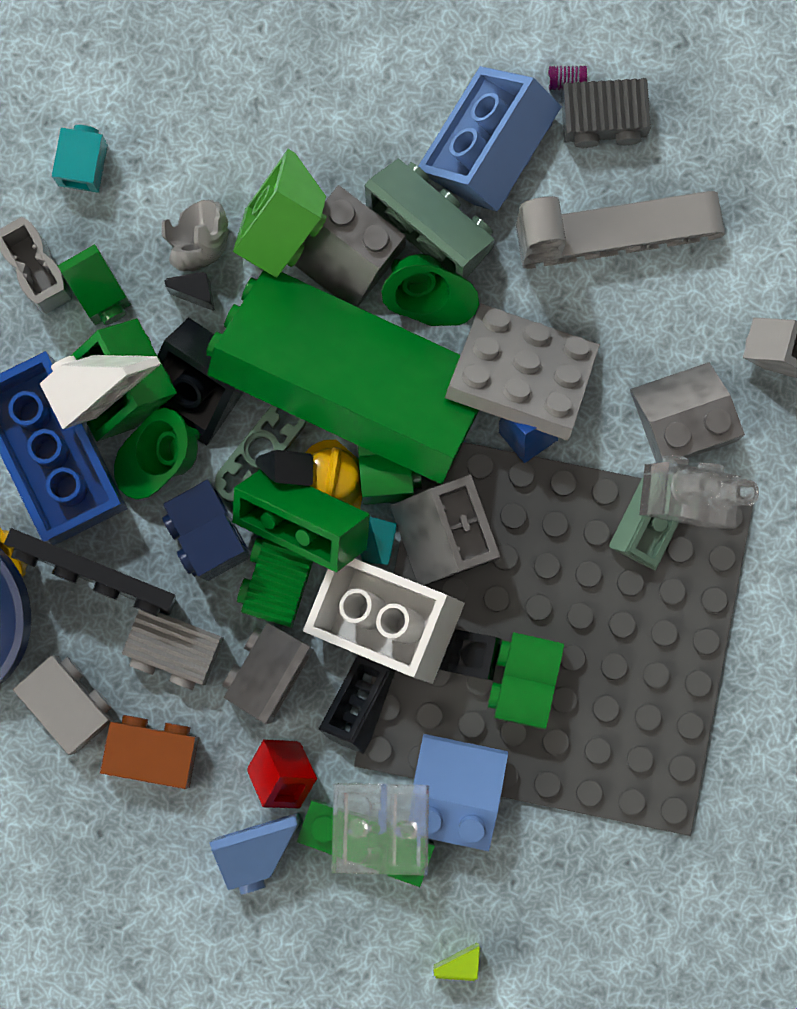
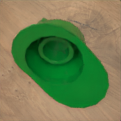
M414 254L402 260L395 259L391 265L392 274L384 282L381 290L383 303L390 311L429 326H459L468 322L476 314L479 306L478 291L467 279L445 270L436 258L428 254Z
M161 408L153 411L118 450L114 462V478L118 488L127 497L137 500L149 498L158 492L172 477L185 474L193 467L197 459V441L201 436L200 432L195 428L189 427L175 410Z

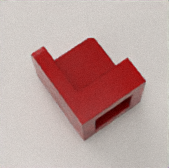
M263 739L247 768L262 807L300 809L317 780L303 746L298 741Z

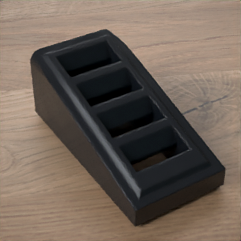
M357 655L318 730L330 740L364 754L374 733L395 670ZM364 673L377 678L374 685L362 680ZM358 690L369 694L366 700L356 696ZM352 707L360 709L358 716L350 713ZM346 723L352 725L349 732L344 730Z

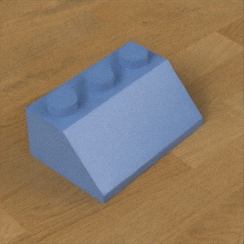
M480 66L423 157L419 167L428 175L429 179L469 203L498 212L503 202L508 198L512 187L523 169L530 162L531 156L542 138L550 129L553 120L562 106L533 77Z

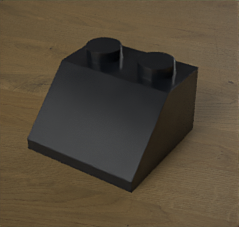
M188 317L164 340L157 355L177 392L159 409L169 408L175 410L189 427L195 428L200 432L201 436L198 440L207 446L244 392L207 375L211 357L206 355V351L214 334Z

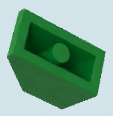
M95 244L57 265L95 326L101 322L105 326L110 325L126 315L124 309L132 304Z

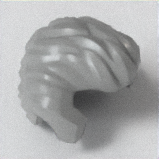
M202 200L193 203L180 213L178 224L175 227H172L169 219L162 221V237L173 247L169 257L170 264L179 271H196L216 262L225 251L229 235L227 228L229 221L224 208L219 202Z

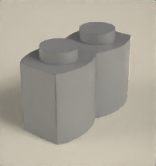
M20 217L0 229V252L15 269L21 289L33 304L43 313L47 314L72 300V291L56 263L51 259L47 243L32 223L24 217Z

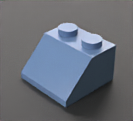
M423 734L403 834L489 851L500 803L508 751Z

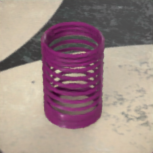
M576 65V67H575V75H576V77H575V82H577V78H578V66H577V65ZM580 65L579 83L587 82V66ZM549 66V90L562 89V66H560L559 86H557L558 66ZM564 66L563 84L566 83V66ZM568 66L567 82L570 81V66ZM572 66L571 83L574 80V66Z

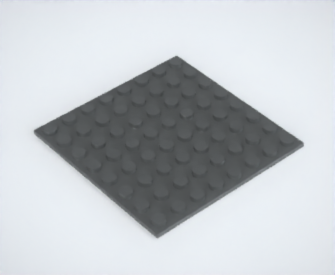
M463 442L443 484L471 474L500 558L423 586L465 603L455 627L457 630L501 638V642L502 640L510 641L512 633L515 632L564 644L547 727L543 730L493 718L495 709L487 707L493 682L501 684L504 667L497 665V663L493 681L438 670L432 684L395 670L370 743L364 754L356 753L354 766L414 779L423 734L508 751L501 797L691 836L754 501L680 486L693 494L657 569L652 570L609 547L642 478L540 457H533L526 463H523L515 452ZM421 475L422 488L413 489L414 496L442 484ZM401 538L393 574L417 583ZM372 676L371 684L374 685L376 677Z

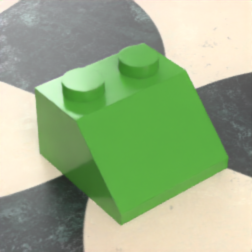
M287 149L245 208L233 250L235 254L276 278L286 265L293 267L304 250L302 243L308 235L314 238L320 232L327 218L323 214L326 195L292 150Z

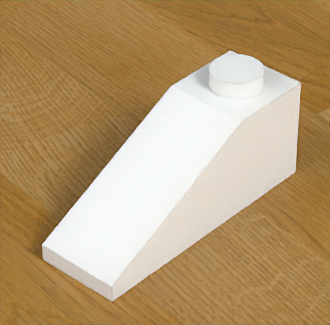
M72 355L54 363L51 366L53 372L40 383V386L62 429H66L96 419L156 369L160 362L157 356L92 355L76 360L75 356Z

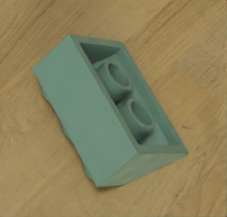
M398 158L371 177L364 185L366 206L406 235V240L423 254L436 258L445 270L467 279L493 249L495 239L491 236L493 233L492 229L479 217L474 216L470 219L459 209L461 206L460 202L447 190L442 189L438 192L427 183L429 180L428 175L416 164L410 162L407 166Z

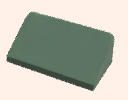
M645 473L609 547L652 570H656L693 494L663 475Z

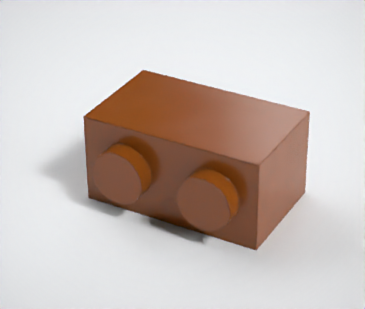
M123 715L122 723L110 722L100 774L182 789L190 788L199 737L189 735L191 727L165 722L164 730L147 727L149 719Z

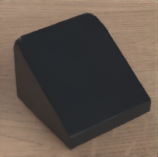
M199 272L170 277L164 280L165 287L170 295L215 311L211 284L207 273Z
M274 450L259 455L256 458V465L276 483L311 486L313 484V455L311 453Z

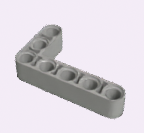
M715 191L561 214L558 197H540L528 200L520 205L516 222L522 267L526 269L536 268L535 264L537 263L551 266L576 262V257L585 256V260L618 255L619 250L626 249V253L657 249L659 244L667 243V247L700 242V237L708 236V240H714L725 235L718 192Z

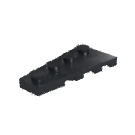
M10 528L4 545L13 550L11 558L35 567L39 560L53 566L52 574L75 584L78 578H82L95 584L92 591L117 600L119 594L135 601L134 608L157 617L159 612L170 615L176 602V596L173 593L13 528Z

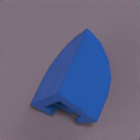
M504 418L499 420V434L523 463H526L558 441V437L536 430L537 427L515 423Z

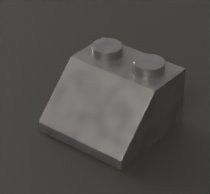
M338 185L325 201L323 214L327 218L323 227L314 238L308 235L302 243L304 250L294 266L335 297L359 307L392 265L393 261L406 247V235Z
M710 362L630 389L658 468L737 442L745 435L731 395Z
M267 622L263 630L259 627L254 629L244 647L245 650L250 652L242 667L234 664L222 686L228 689L224 696L226 700L261 722L271 724L314 649Z

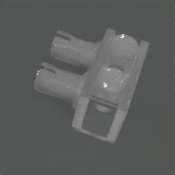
M663 456L661 463L645 464L640 516L705 528H730L736 525L737 506L753 505L759 496V489L754 481L740 479L741 476L724 473L723 465L699 463L698 467L688 466L689 459L679 456Z

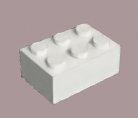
M354 559L337 573L327 569L303 632L406 675L433 684L465 603L439 591Z

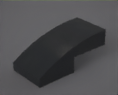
M454 629L438 670L493 681L501 638Z

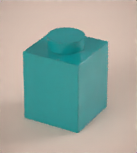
M74 125L73 129L61 127L52 171V178L58 186L99 193L108 144L104 136L98 134V129L87 125Z

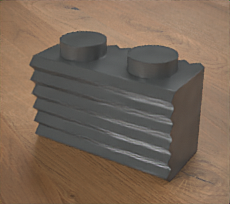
M646 78L618 79L615 81L601 80L598 82L584 81L581 83L567 82L563 84L561 104L564 142H574L577 148H591L600 144L599 140L616 139V144L627 146L638 144L641 142V138L648 136L651 129L648 82Z

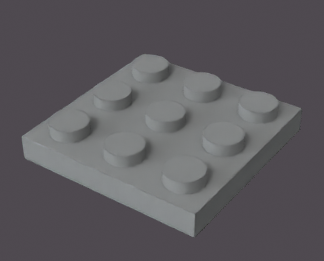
M480 303L445 398L515 423L537 427L536 430L569 441L600 344Z

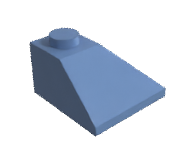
M299 812L229 833L209 842L228 890L239 887L240 894L243 895L266 887L264 879H268L273 875L302 821Z

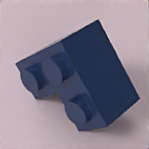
M208 479L163 503L168 514L162 517V520L174 540L178 539L182 546V549L176 553L188 574L192 573L194 577L198 576L209 581L250 558L251 553L236 525L232 523L233 520L213 483Z

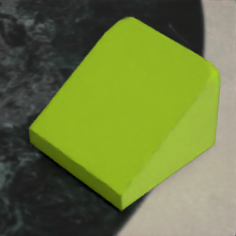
M475 943L434 964V976L438 979L475 981V979H478L479 943Z

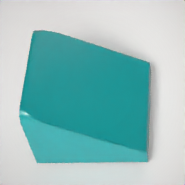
M370 517L367 549L360 554L362 562L376 565L389 564L397 523Z

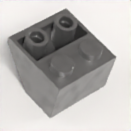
M471 474L431 488L390 506L418 584L425 585L500 558Z

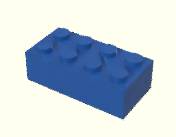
M45 351L0 373V455L41 540L57 545L128 508L86 423L62 429L40 386V383L53 372L51 366L56 363Z

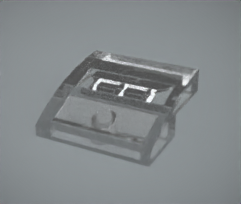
M334 784L332 873L428 875L429 786L409 784Z

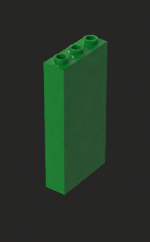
M263 270L258 279L251 277L243 291L241 306L234 304L231 307L224 322L225 331L223 334L216 331L208 345L206 355L211 357L207 375L437 483L443 484L479 412L478 409L445 398L460 354L283 272L276 278Z

